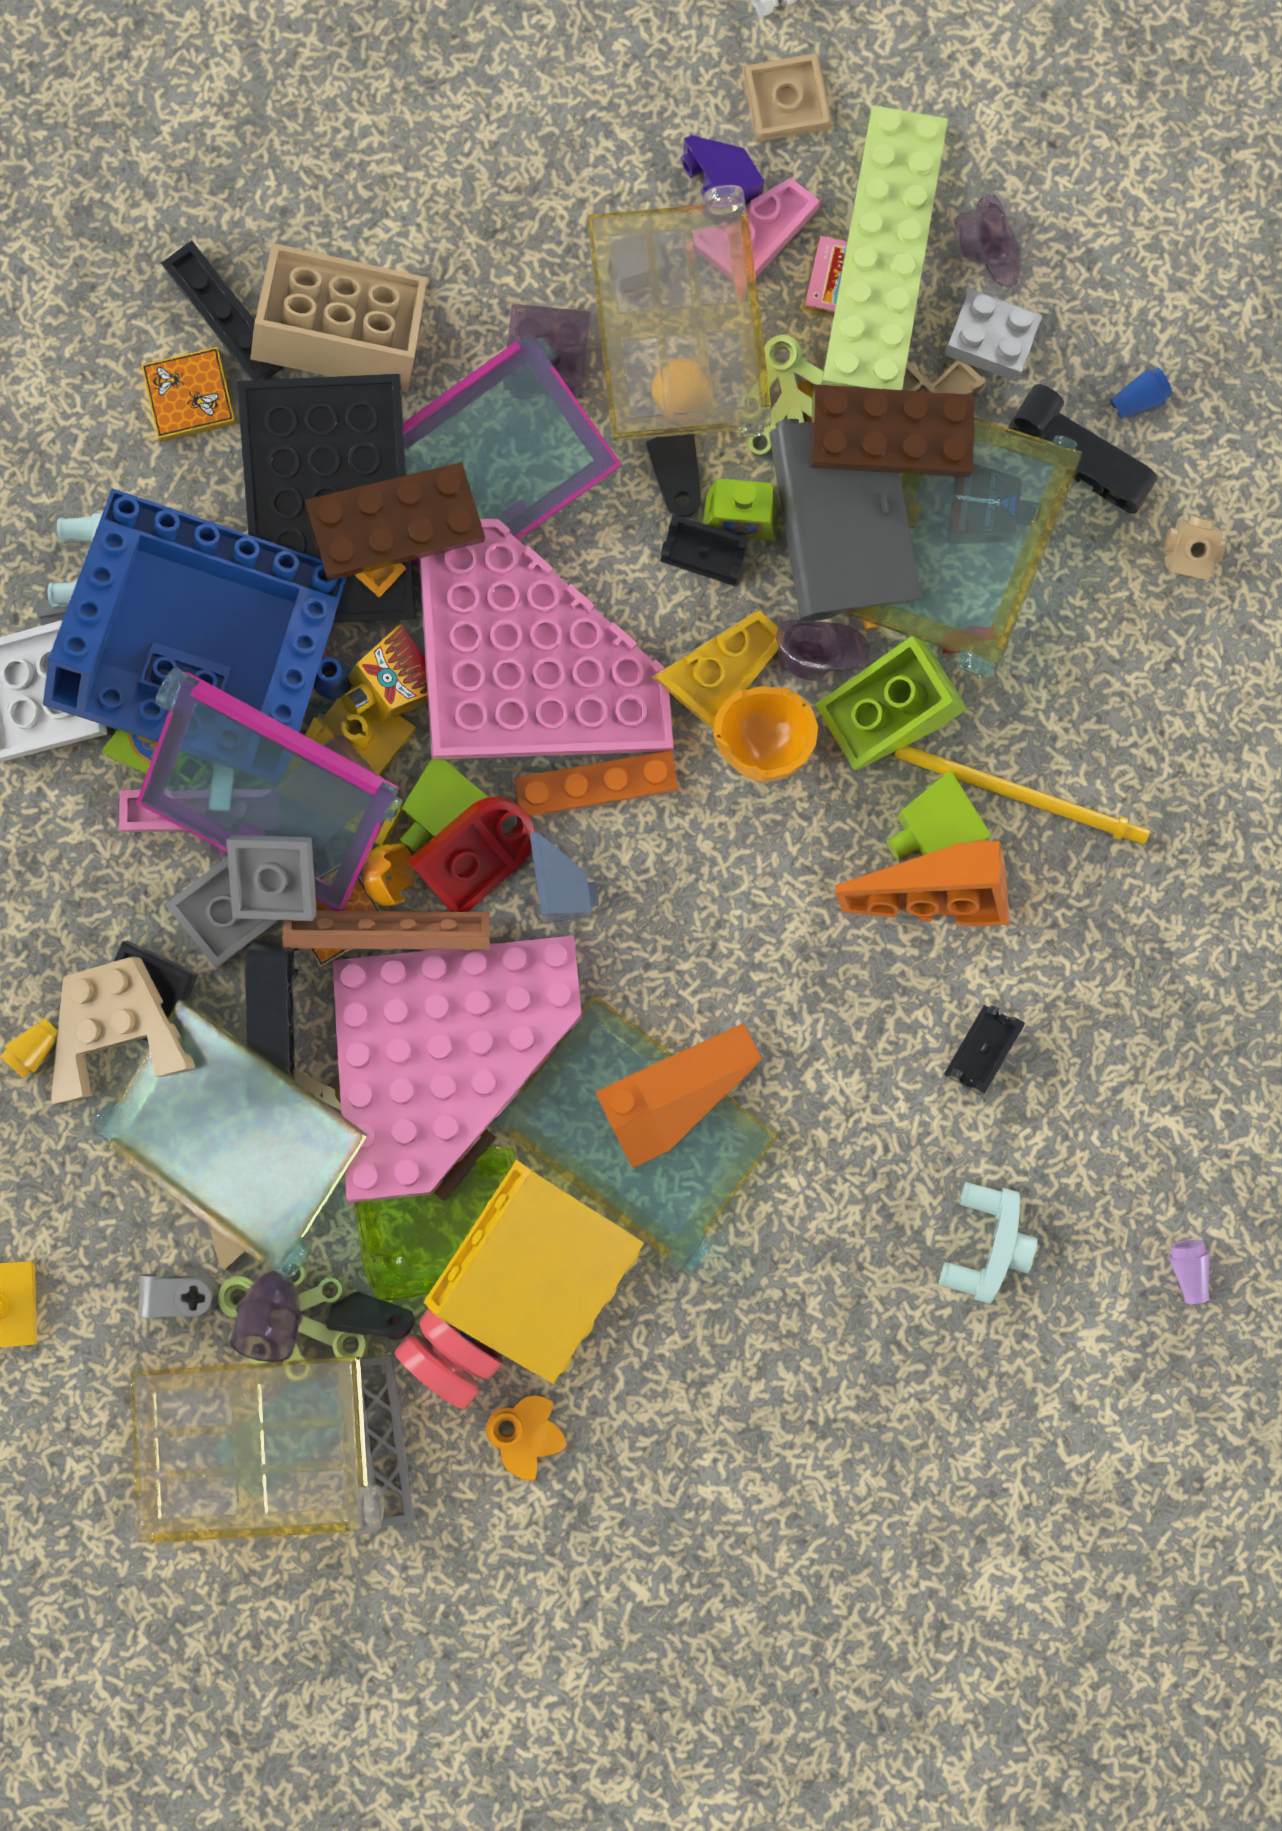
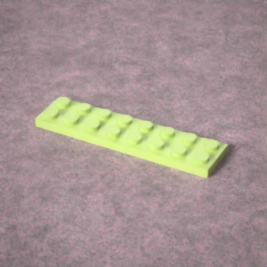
M872 105L822 385L902 390L948 118Z

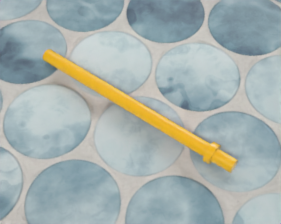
M905 746L895 751L893 757L942 775L952 770L959 781L1111 833L1112 838L1119 841L1123 837L1145 845L1150 833L1149 829L1128 823V818L1121 815L1117 819L910 746Z

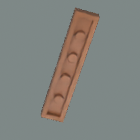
M316 911L317 916L312 921L284 920L282 934L283 947L302 950L339 948L342 950L422 949L429 951L434 949H462L472 951L476 949H489L490 912Z

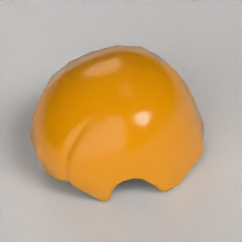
M385 844L375 847L370 851L362 869L365 891L380 906H391L404 902L405 897L400 896L401 891L414 885V869L407 862L412 857V854L406 844ZM387 876H392L391 880L386 879Z

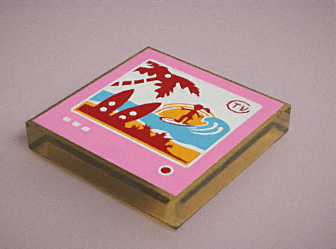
M818 234L802 311L834 317L847 246L846 239Z

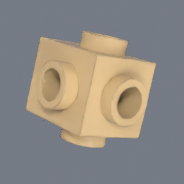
M1191 515L1189 521L1178 519L1176 527L1169 528L1163 550L1168 552L1165 566L1170 572L1205 580L1210 579L1214 562H1221L1226 546V540L1222 539L1223 533L1213 526L1214 520ZM1198 542L1197 546L1191 549L1192 545Z

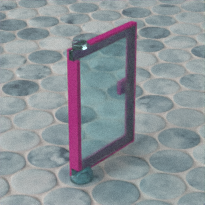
M531 333L519 342L515 341L404 422L407 475L462 462L479 518L499 519L510 529V533L517 540L523 538L621 468L622 464L550 362L556 355L543 336L535 340ZM419 559L412 560L420 571Z
M174 667L164 679L156 696L155 704L169 710L136 803L226 852V840L231 835L312 837L316 901L335 911H343L384 820L392 822L401 807L403 800L396 796L399 787L198 677Z

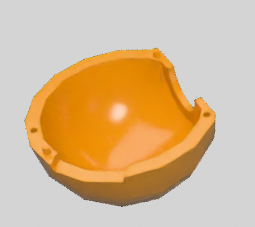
M760 686L747 690L740 689L724 701L715 716L713 735L720 753L734 769L751 780L763 783L787 779L804 766L816 746L818 724L813 709L799 694L783 686L781 688Z

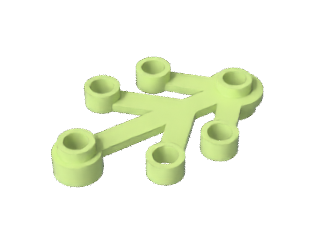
M777 335L765 344L762 358L766 367L751 391L744 394L740 401L741 410L746 416L757 417L761 415L765 408L763 399L779 377L782 394L760 429L754 432L748 441L750 450L759 456L766 455L771 451L769 432L776 428L775 424L777 422L785 420L787 416V419L794 418L798 419L799 423H803V413L812 418V398L797 389L795 374L815 385H822L824 372L802 358V350L799 343L788 335ZM781 349L790 352V357L785 363H779L775 360L776 353ZM750 398H757L760 402L759 408L755 411H748L745 408L746 401ZM760 436L766 437L768 440L767 447L763 450H756L753 446L754 440Z
M289 1262L283 1266L281 1271L255 1282L241 1276L228 1279L219 1290L218 1303L226 1315L238 1319L248 1346L246 1351L247 1358L251 1363L264 1365L269 1363L274 1356L272 1344L262 1339L255 1314L270 1320L285 1360L284 1373L290 1380L302 1381L311 1373V1363L306 1357L301 1355L292 1329L333 1346L334 1354L342 1361H358L366 1354L368 1350L366 1336L328 1330L325 1324L299 1314L323 1302L336 1303L340 1301L345 1293L344 1285L340 1280L325 1278L320 1282L319 1286L276 1304L261 1297L286 1285L289 1287H299L304 1284L307 1278V1271L302 1264ZM291 1267H297L301 1275L298 1281L292 1283L287 1279V1271ZM334 1282L338 1287V1293L335 1297L328 1298L324 1292L325 1286L328 1283ZM242 1289L245 1291L247 1298L244 1304L238 1306L233 1301V1294L237 1290ZM350 1337H355L359 1342L358 1350L354 1353H349L345 1348V1343ZM259 1344L264 1345L267 1349V1354L262 1360H257L254 1356V1349ZM296 1360H300L304 1364V1372L300 1376H295L291 1372V1365Z

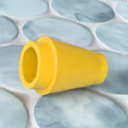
M43 1018L39 1023L4 1045L6 1050L0 1057L24 1079L30 1072L34 1074L57 1042L58 1030Z

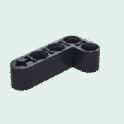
M1035 384L1011 420L1005 433L1007 439L1011 442L1014 439L1026 446L1025 451L1043 462L1049 460L1060 467L1058 471L1079 483L1082 480L1093 487L1092 491L1127 513H1137L1158 479L1156 473L1144 463L1061 414L1060 411L1064 406L1063 398L1053 389L1045 385Z
M256 940L246 952L245 993L248 1095L251 1105H293L294 1103L293 981L298 974V969H294V952L299 951V949L283 947V941Z

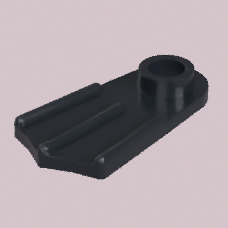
M666 429L657 437L647 441L646 447L667 510L672 515L675 514L687 518L694 515L701 504L694 433ZM684 495L690 499V503L686 506H680L675 500L677 497Z
M356 1291L331 1306L325 1325L328 1330L364 1336L368 1334L398 1340L410 1333L415 1325V1317L413 1312L407 1308Z

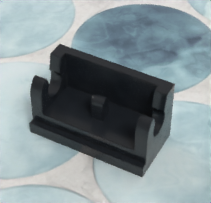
M673 514L669 523L666 541L662 545L660 562L735 586L747 551L749 538Z
M983 1005L944 1075L977 1095L985 1094L1026 1023L1016 1017L1010 1018L1000 1012V1008L991 1005L987 1007Z

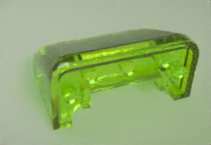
M497 1146L486 1149L483 1155L479 1156L476 1160L477 1170L469 1171L445 1201H442L433 1193L426 1196L354 1203L363 1272L378 1299L398 1301L430 1293L517 1160L513 1146L507 1148Z

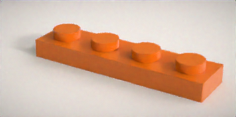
M672 750L514 777L518 804L529 817L679 790Z

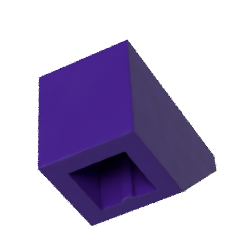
M694 135L684 138L683 156H681L682 165L690 178H694L704 172L703 188L700 191L705 204L710 210L716 208L721 217L726 214L730 215L763 194L764 179L744 148Z

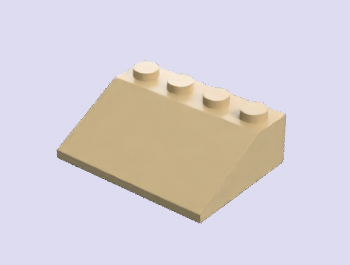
M272 243L254 323L250 359L331 377L400 374L402 392L408 393L427 277Z

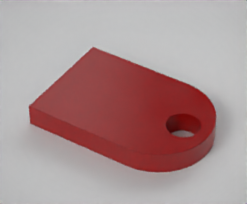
M487 797L469 806L408 859L407 862L450 912H468L526 860L532 849L530 833H534L533 823L529 815L514 801L504 797ZM509 816H517V824L514 829L502 833V822Z

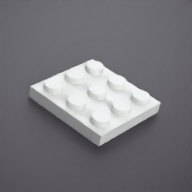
M62 620L0 637V762L107 735L106 725L43 706L48 658Z

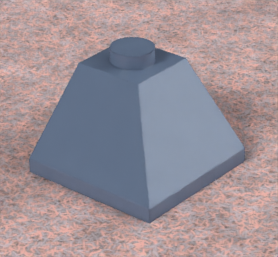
M530 833L541 915L544 923L592 917L591 907L599 906L596 882L587 883L586 872L540 833Z

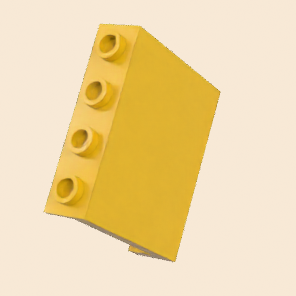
M516 1160L423 1303L440 1319L554 1384L558 1376L565 1372L570 1365L572 1355L582 1339L586 1338L592 1331L594 1320L603 1306L614 1297L617 1285L627 1269L631 1268L637 1261L639 1251L644 1242L625 1228L623 1229Z

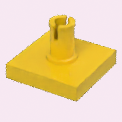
M342 697L336 700L322 718V721L361 764L378 776L384 773L417 730L414 725L400 715L380 722L369 708L360 714H350L342 703Z
M35 1261L0 1263V1347L37 1344Z

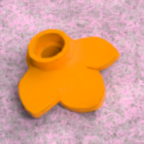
M527 1396L520 1400L514 1408L503 1407L497 1409L491 1414L486 1424V1434L489 1441L501 1450L503 1466L518 1478L533 1481L536 1478L537 1457L553 1455L567 1447L565 1436L560 1428L547 1420L553 1409L554 1402L543 1396ZM511 1421L515 1426L514 1433L510 1436L502 1435L499 1431L501 1422Z

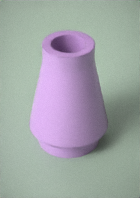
M1186 1240L1172 1244V1254L1168 1258L1183 1292L1185 1303L1199 1304L1209 1301L1210 1251L1205 1249L1204 1241Z

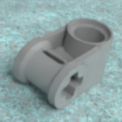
M156 1274L139 1275L138 1317L162 1319L201 1316L212 1311L219 1304L218 1294L220 1287L215 1280L206 1276H177V1274H166V1276H156ZM198 1290V1293L205 1294V1301L198 1303L197 1299H191V1292Z

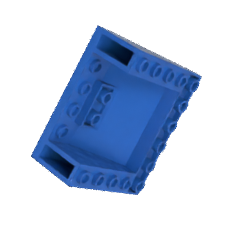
M112 488L48 658L43 706L158 742L169 710L175 705L186 676L185 673L188 672L299 732L347 577L327 581L321 559ZM198 701L181 750L281 782L293 752L201 701Z

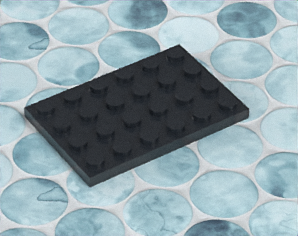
M382 374L237 381L248 535L321 559L305 507V500L407 475L401 375ZM412 560L402 563L407 569L380 598L355 575L348 576L333 623L416 619Z

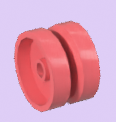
M428 1308L418 1321L420 1329L426 1338L415 1334L407 1335L395 1350L396 1357L418 1380L434 1393L458 1408L467 1409L480 1392L477 1382L472 1375L480 1379H490L501 1366L503 1360L494 1349L482 1342H475L464 1338L458 1328L440 1319Z

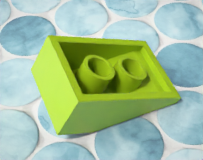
M913 635L815 704L855 771L935 732L968 709L929 645Z

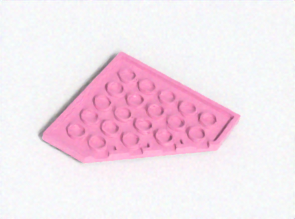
M480 519L485 534V541L483 543L419 558L432 760L663 752L674 748L670 695L664 687L652 678V676L665 669V667L656 659L653 661L636 646V641L614 622L610 623L602 616L589 599L572 584L568 585L552 571V566L529 546L526 548L510 533V529L499 519Z
M574 935L489 944V949H476L472 951L438 949L332 960L346 1201L348 1203L426 1196L432 1195L442 1184L444 1177L470 1151L494 1118H498L519 1093L518 1090L533 1073H536L553 1053L556 1045L570 1029L572 1030L581 1020L582 1010Z

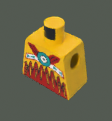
M402 625L397 626L354 666L348 675L349 682L354 688L342 695V703L350 714H360L369 708L380 722L387 721L428 704L425 657Z

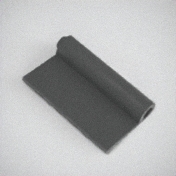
M792 418L777 422L775 424L776 428L769 432L800 621H820L835 617L841 611L921 600L900 473L811 468L812 421L799 423L798 419Z

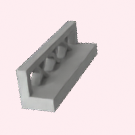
M393 1355L363 1358L354 1362L343 1361L338 1365L360 1535L376 1533L381 1527L412 1523L415 1521ZM384 1364L387 1382L376 1395L363 1385L361 1368ZM387 1389L390 1405L381 1399ZM364 1393L373 1399L367 1409ZM377 1403L389 1411L392 1418V1425L383 1437L368 1425L367 1416ZM392 1431L394 1433L395 1446L386 1440ZM370 1435L377 1441H379L373 1449V1451L371 1447ZM382 1445L397 1455L398 1466L389 1478L374 1468L373 1457ZM398 1472L401 1488L392 1482ZM376 1477L384 1483L379 1492H377ZM387 1487H390L402 1497L404 1514L381 1517L379 1498Z

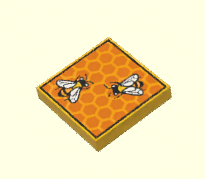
M218 347L141 364L156 433L160 442L237 424Z

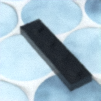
M192 240L161 262L166 273L250 380H268L284 368V366L250 359L255 320Z

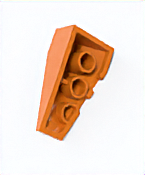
M976 840L972 843H959L835 885V893L842 912L892 918L898 914V910H906L912 915L919 916L918 921L932 922L933 915L935 914L956 916V925L971 927L1009 925L1010 923L1006 868L1000 841Z
M743 1023L596 1091V1096L632 1169L670 1151L762 1058Z

